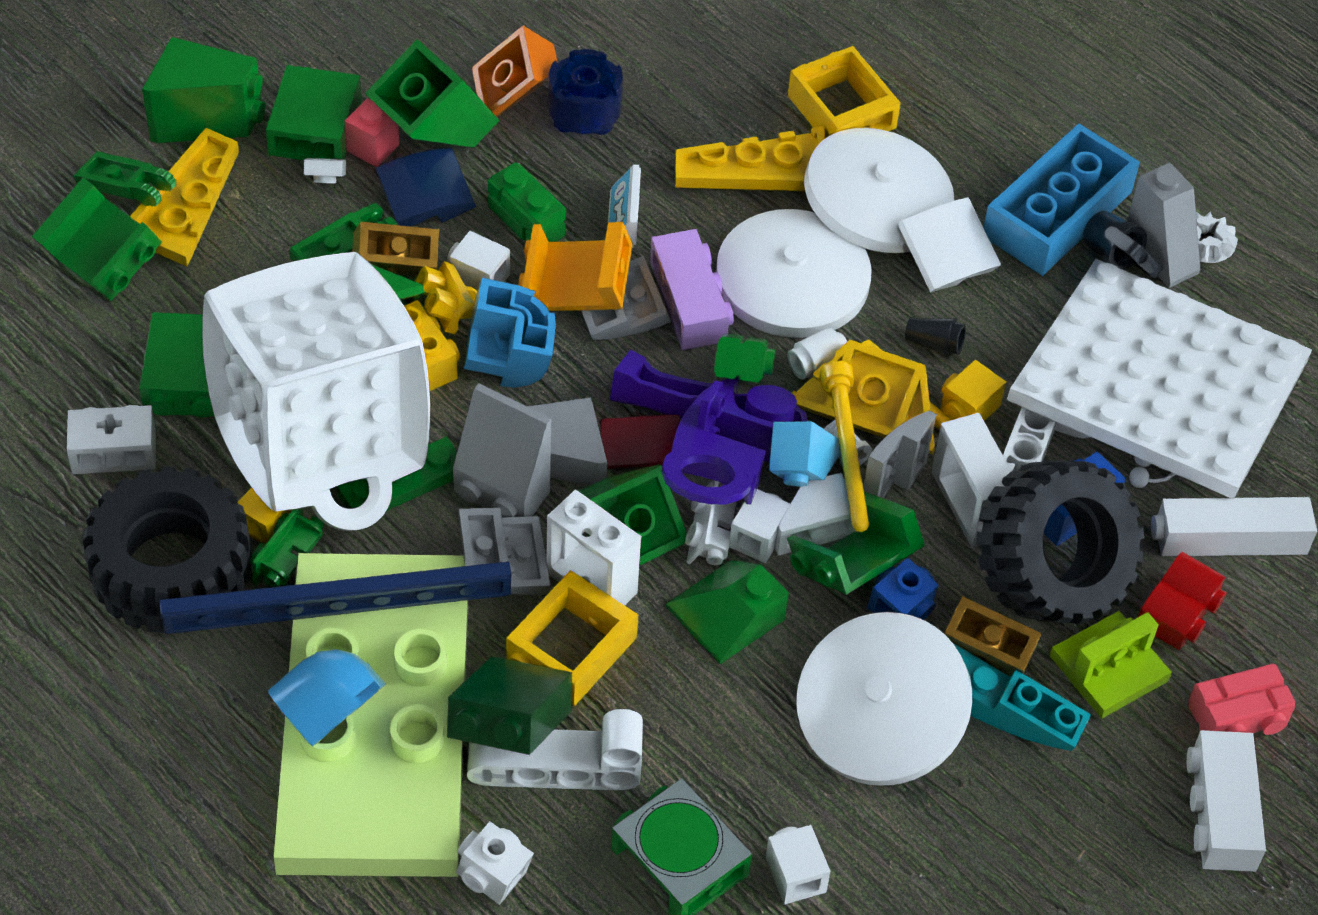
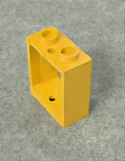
M854 46L832 52L828 56L808 64H802L790 71L788 97L812 127L824 126L825 138L839 131L853 128H875L885 131L897 128L901 102ZM847 80L866 104L834 116L817 96L816 92Z
M570 570L506 638V659L572 672L571 705L574 707L637 638L639 615ZM564 608L606 635L573 671L532 644Z

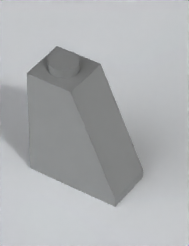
M1169 162L1139 176L1127 221H1132L1145 230L1147 234L1145 250L1163 267L1158 277L1168 288H1171L1199 274L1200 256L1194 187Z
M591 397L527 406L551 418L550 478L590 486L607 477V460Z

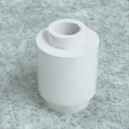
M826 328L795 343L794 348L788 351L787 354L789 365L799 379L803 380L807 377L811 379L813 377L812 373L823 363L832 360L835 357V353L847 340L842 333L836 332L832 328Z

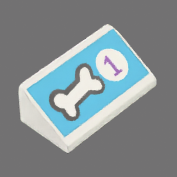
M633 165L611 187L608 222L624 223L633 244L632 248L636 245L641 175L639 165Z

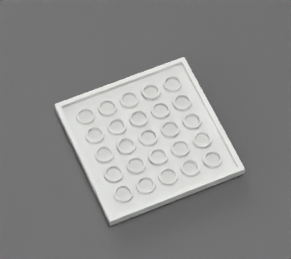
M1095 259L1011 386L1007 400L1234 499L1302 373L1312 349L1302 346L1294 340L1286 339L1264 330L1256 324H1250L1226 314L1220 309L1212 308L1193 300L1185 294L1177 293L1155 284L1149 279L1141 278L1119 269L1113 264Z

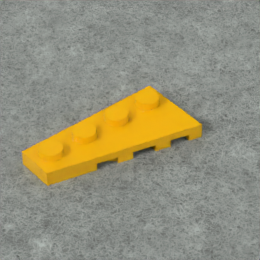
M824 126L811 128V133L795 135L794 131L782 132L778 134V138L759 141L757 137L744 138L740 144L726 146L723 142L676 149L675 188L805 191V171L813 151L825 139Z
M205 128L168 171L174 175L173 177L177 182L176 186L170 192L156 188L161 194L162 201L156 207L145 206L141 203L130 215L139 224L142 222L146 224L162 241L155 253L188 267L238 156V141Z

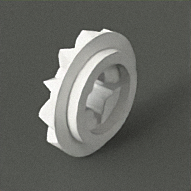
M1211 211L1206 216H1201L1196 212L1200 262L1216 263L1229 258L1235 251L1238 241L1235 237V227L1226 225L1225 217L1220 219L1213 218ZM1208 232L1214 234L1213 237L1209 236L1206 239L1203 238L1201 241H1199L1201 233L1204 235Z

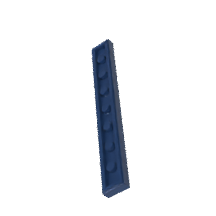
M510 561L164 599L160 600V611L165 633L172 634L511 595Z

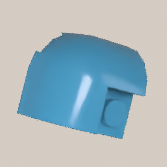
M481 278L467 335L464 369L501 376L500 386L522 387L541 380L548 370L553 354L556 329L555 313H550L546 305L534 297L535 291Z
M334 649L316 652L302 660L272 686L268 692L295 728L311 746H314L344 719L360 708L386 683L367 662L356 654Z

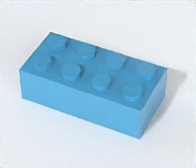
M1078 124L988 205L983 228L990 242L1043 276L1084 238L1085 226L1096 213L1100 211L1111 212L1132 193L1140 161L1083 125Z

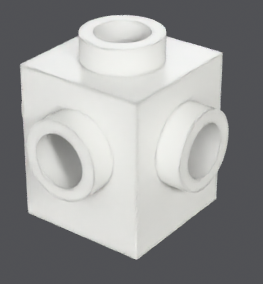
M489 821L479 834L473 830L459 847L457 853L462 857L456 873L461 876L465 885L477 893L483 892L500 905L527 872L534 853L523 846L513 832L505 828H499Z

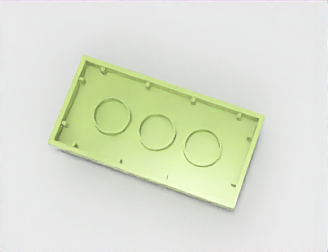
M298 553L296 585L465 566L464 556ZM468 600L293 620L289 672L302 660L316 652L339 649L354 653L367 662L386 685L314 746L309 744L285 716L274 846L276 875L458 877L456 871L459 866V854L457 851L460 846L463 741L447 738L448 696L466 681Z

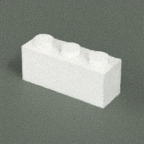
M1201 730L1195 746L1188 748L1186 760L1188 773H1194L1195 785L1192 786L1190 792V808L1192 812L1198 813L1199 824L1194 829V849L1196 852H1201L1203 869L1256 872L1266 852L1253 733Z

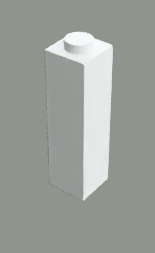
M1310 497L1163 499L1158 515H1153L1151 520L1152 538L1159 541L1161 556H1178L1181 552L1189 556L1307 555L1317 533Z

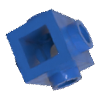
M907 557L896 568L892 566L878 576L867 608L872 613H902L925 620L936 606L933 600L939 585L934 581L933 576L927 569L917 566Z

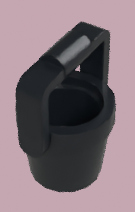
M1100 211L1086 224L1083 232L1084 240L1102 257L1105 263L1113 264L1122 270L1135 265L1153 279L1163 270V267L1145 250L1147 234L1136 223L1128 222L1108 211Z

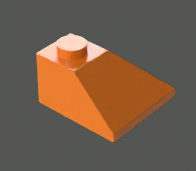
M524 25L521 26L472 66L477 96L496 117L508 110L559 72L554 44Z

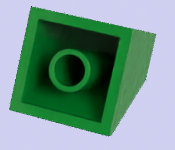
M171 37L142 88L150 142L195 141L205 128L229 138L249 137L255 124L261 123L266 108L265 102L261 100L263 77L258 73L257 58Z
M418 39L365 93L412 139L474 148L500 121L472 89Z

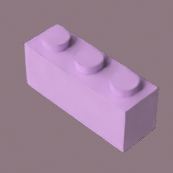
M697 229L652 237L650 264L681 350L717 344L718 340L725 333L728 334L729 325L734 323V316L730 302L723 301L720 275L718 272H712L711 253L708 244H702Z

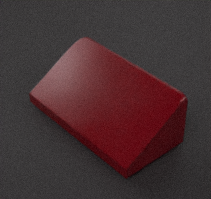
M660 415L601 419L599 431L607 460V469L663 466L665 456L672 452L673 441L681 421V416Z

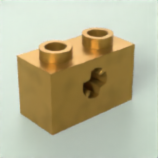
M360 222L353 232L352 252H357L370 264L394 274L417 277L424 266L437 269L439 229Z
M963 596L944 633L952 643L1009 677L1015 670L1024 674L1041 636L1040 632Z

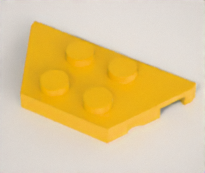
M853 340L846 342L835 353V357L832 360L823 363L812 373L813 377L797 392L795 390L792 392L797 400V406L802 410L835 420L832 397L822 388L820 370L828 363L842 361L848 363L852 367L854 385L848 394L854 428L885 438L895 428L909 419L931 411L926 366L924 364ZM934 434L932 435L929 454L932 455L935 451Z

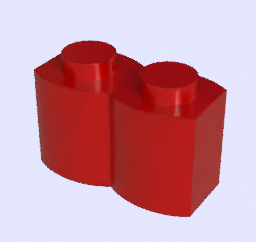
M1181 552L1145 601L1138 617L1149 612L1159 624L1155 636L1178 650L1183 647L1187 640L1194 644L1206 625V621L1202 619L1207 611L1215 614L1227 592L1221 590L1226 577L1186 553Z

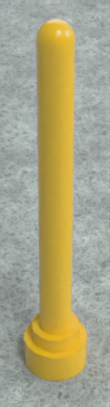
M835 361L821 368V384L823 390L832 397L852 526L855 531L864 532L869 527V520L848 394L854 385L852 367L848 363Z

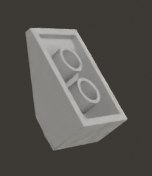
M478 383L473 391L453 466L454 492L469 503H477L485 508H500L502 517H532L550 493L551 418Z

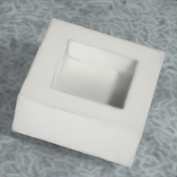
M307 158L304 160V175H313V182L336 183V176L342 177L346 175V159Z

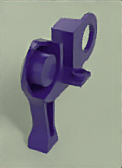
M630 350L614 370L610 401L649 408L664 415L681 416V421L673 441L672 452L665 456L661 473L665 483L675 493L691 501L726 505L743 498L746 504L751 505L760 483L764 461L770 463L773 422L807 421L805 412L797 406L795 396L788 390L773 385H759L750 389L748 393L736 394L738 377L706 383L673 376L653 368L644 356ZM683 473L712 479L724 484V486L706 487L688 480Z

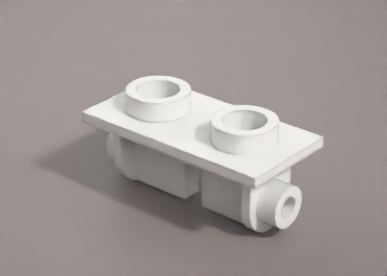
M712 480L706 487H718L719 482ZM692 501L691 510L695 512L685 539V544L689 546L686 563L691 564L700 555L706 558L707 563L720 565L728 557L730 531L717 526L719 525L727 529L731 527L736 502L719 505Z

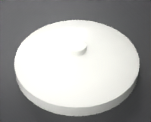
M846 129L825 138L813 151L804 176L806 196L818 218L830 230L845 240L865 249L878 252H911L898 223L923 211L954 201L953 187L946 171L927 150L908 138L881 129Z
M781 209L750 217L737 225L727 235L717 257L716 272L719 273L722 282L723 301L730 302L733 313L742 321L772 335L805 338L826 328L836 330L847 324L858 314L867 299L870 288L871 264L866 249L834 233L818 218L815 212Z
M893 612L860 616L830 632L815 647L807 659L801 672L797 689L798 719L803 734L811 748L828 767L850 780L868 785L901 784L915 780L935 769L944 762L959 744L967 728L972 708L970 676L954 644L932 624L911 615Z

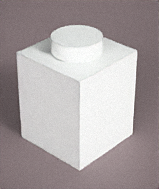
M469 231L460 243L456 242L449 251L447 262L454 264L465 286L472 287L477 291L481 278L504 282L510 275V249L472 231Z
M757 489L752 504L749 505L744 502L731 523L729 547L763 563H767L776 547L778 525L789 508L790 503L783 501L773 493H765Z
M811 825L798 829L796 827H786L768 838L765 859L784 905L827 892L831 871Z

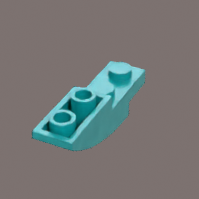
M954 644L967 667L971 680L972 708L970 716L1009 734L1032 742L1072 751L1076 747L1091 716L1090 713L1018 670H1015L1009 677Z

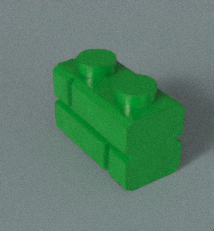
M514 162L488 179V192L490 193L488 195V207L522 240H525V243L531 239L534 224H541L549 242H557L566 235V223L564 222L566 220V207L519 163Z
M725 333L718 340L714 366L716 377L735 379L736 376H739L740 380L759 383L764 374H772L776 349L768 348L767 339L748 337L744 340L741 335Z

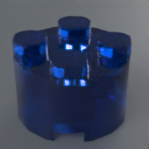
M591 49L573 50L569 52L568 58L561 60L559 63L555 60L548 73L549 114L554 120V126L560 132H575L579 134L595 133L605 135L612 131L613 124L618 120L622 110L623 75L621 67L619 65L616 67L608 61L607 54Z

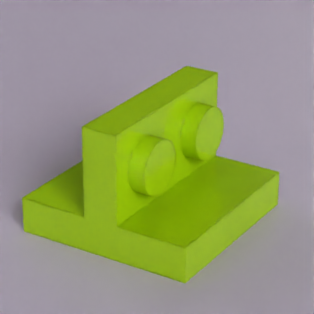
M1117 611L1053 646L1050 652L1051 659L1101 719L1167 683L1172 674L1151 648L1159 624L1149 612L1133 620L1132 618L1126 619L1120 611Z

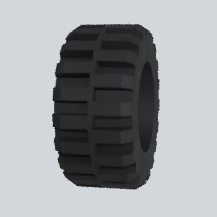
M1085 461L1032 462L1022 465L1019 471H1011L1003 477L1001 482L1004 486L994 487L988 496L991 504L989 508L983 507L979 521L983 522L982 532H977L976 545H981L982 555L978 556L980 569L987 570L988 576L985 577V582L991 592H1000L997 596L998 601L1007 609H1014L1016 615L1026 619L1081 624L1090 622L1092 618L1105 616L1112 609L1110 605L1118 606L1127 596V593L1124 591L1125 588L1133 587L1138 573L1135 572L1136 565L1142 563L1144 551H1140V539H1144L1143 526H1138L1137 517L1140 516L1136 503L1129 502L1130 492L1123 483H1115L1116 477L1105 468H1097L1094 463ZM1062 504L1073 518L1078 542L1072 565L1060 579H1057L1049 569L1044 557L1043 533L1050 515Z
M162 467L161 472L151 473L150 469L138 472V477L132 480L126 477L115 484L116 490L114 492L107 490L97 500L99 508L94 507L91 509L86 519L87 527L83 530V546L94 594L100 603L105 604L106 611L114 618L120 619L123 616L125 624L136 629H140L141 625H145L148 627V632L163 633L164 627L160 611V600L244 591V582L250 578L252 553L243 506L238 504L237 496L229 488H222L221 481L210 475L202 478L200 471L185 468L184 472H178L175 467ZM163 534H188L205 543L202 549L193 557L171 566H151L132 558L133 553L139 546L149 539Z

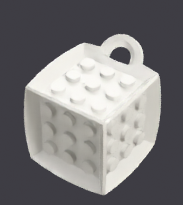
M357 252L325 255L281 264L240 277L207 291L204 295L203 356L209 395L222 437L236 465L250 486L263 502L275 512L312 507L314 513L321 521L341 531H357L376 523L385 514L392 496L391 482L423 468L429 442L430 393L423 343L410 315L395 291L380 273ZM367 478L369 495L361 506L347 509L339 506L333 500L330 492L331 488L346 482Z

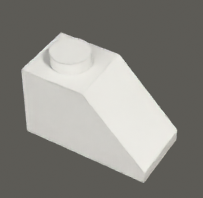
M842 473L826 476L824 480H810L808 486L799 488L778 525L775 547L778 556L791 552L787 538L792 535L820 545L843 539L852 532H855L852 526L846 483Z

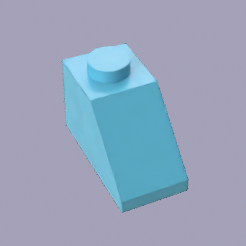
M812 421L773 422L769 471L784 479L783 483L790 486L803 487L808 486L809 480H824L841 454L839 439Z

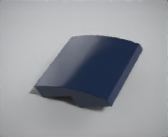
M452 148L414 153L376 167L395 219L400 226L412 227L435 215L443 223L476 207Z

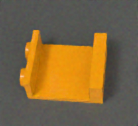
M608 222L605 240L549 242L541 224H534L531 239L525 243L526 267L525 272L519 276V286L535 291L534 297L546 305L549 311L622 309L633 245L624 223Z

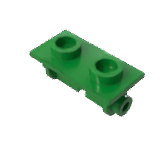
M303 508L293 509L290 514L284 513L276 523L273 536L266 544L261 543L251 557L253 584L257 586L263 578L264 582L271 588L279 587V585L284 586L297 569L298 556L292 554L291 551L309 553L323 536V522L314 516H311L309 519L303 517Z

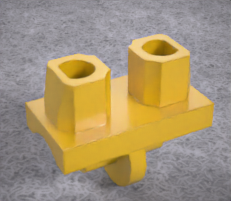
M444 261L439 270L427 266L422 267L414 281L422 284L424 287V295H427L424 307L428 314L438 317L445 332L455 335L458 330L459 319L471 318L477 290L464 285L454 264Z

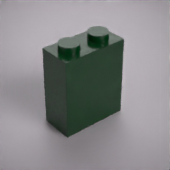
M491 656L448 696L447 738L530 755L571 712L572 672Z

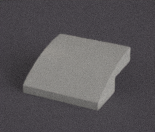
M644 256L630 261L622 309L581 310L593 340L624 337L645 332L671 322Z
M927 411L909 419L895 428L875 447L868 457L863 485L865 492L884 498L893 484L909 490L927 463L937 414Z
M500 508L458 510L465 566L510 561L511 594H548L550 580L539 516L502 517Z

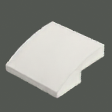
M969 197L931 208L898 223L930 292L956 286L966 278L992 272L1001 266Z

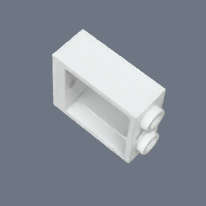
M979 413L941 423L931 470L971 548L980 546L976 545L977 532H982L983 522L979 521L983 507L989 508L991 504L988 496L995 486H1004L1001 481L1003 477L1011 472Z
M575 489L547 515L546 563L548 574L560 582L571 570L618 602L626 605L638 591L641 536ZM584 532H586V533H588L590 536H589V537H585V536H583L582 534H583Z

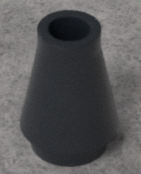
M910 317L905 330L906 340L916 342L947 357L951 353L957 355L961 353L966 336V325L958 323L957 318Z

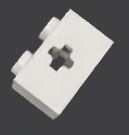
M128 405L125 407H88L68 410L67 454L72 474L156 469V428L152 406Z

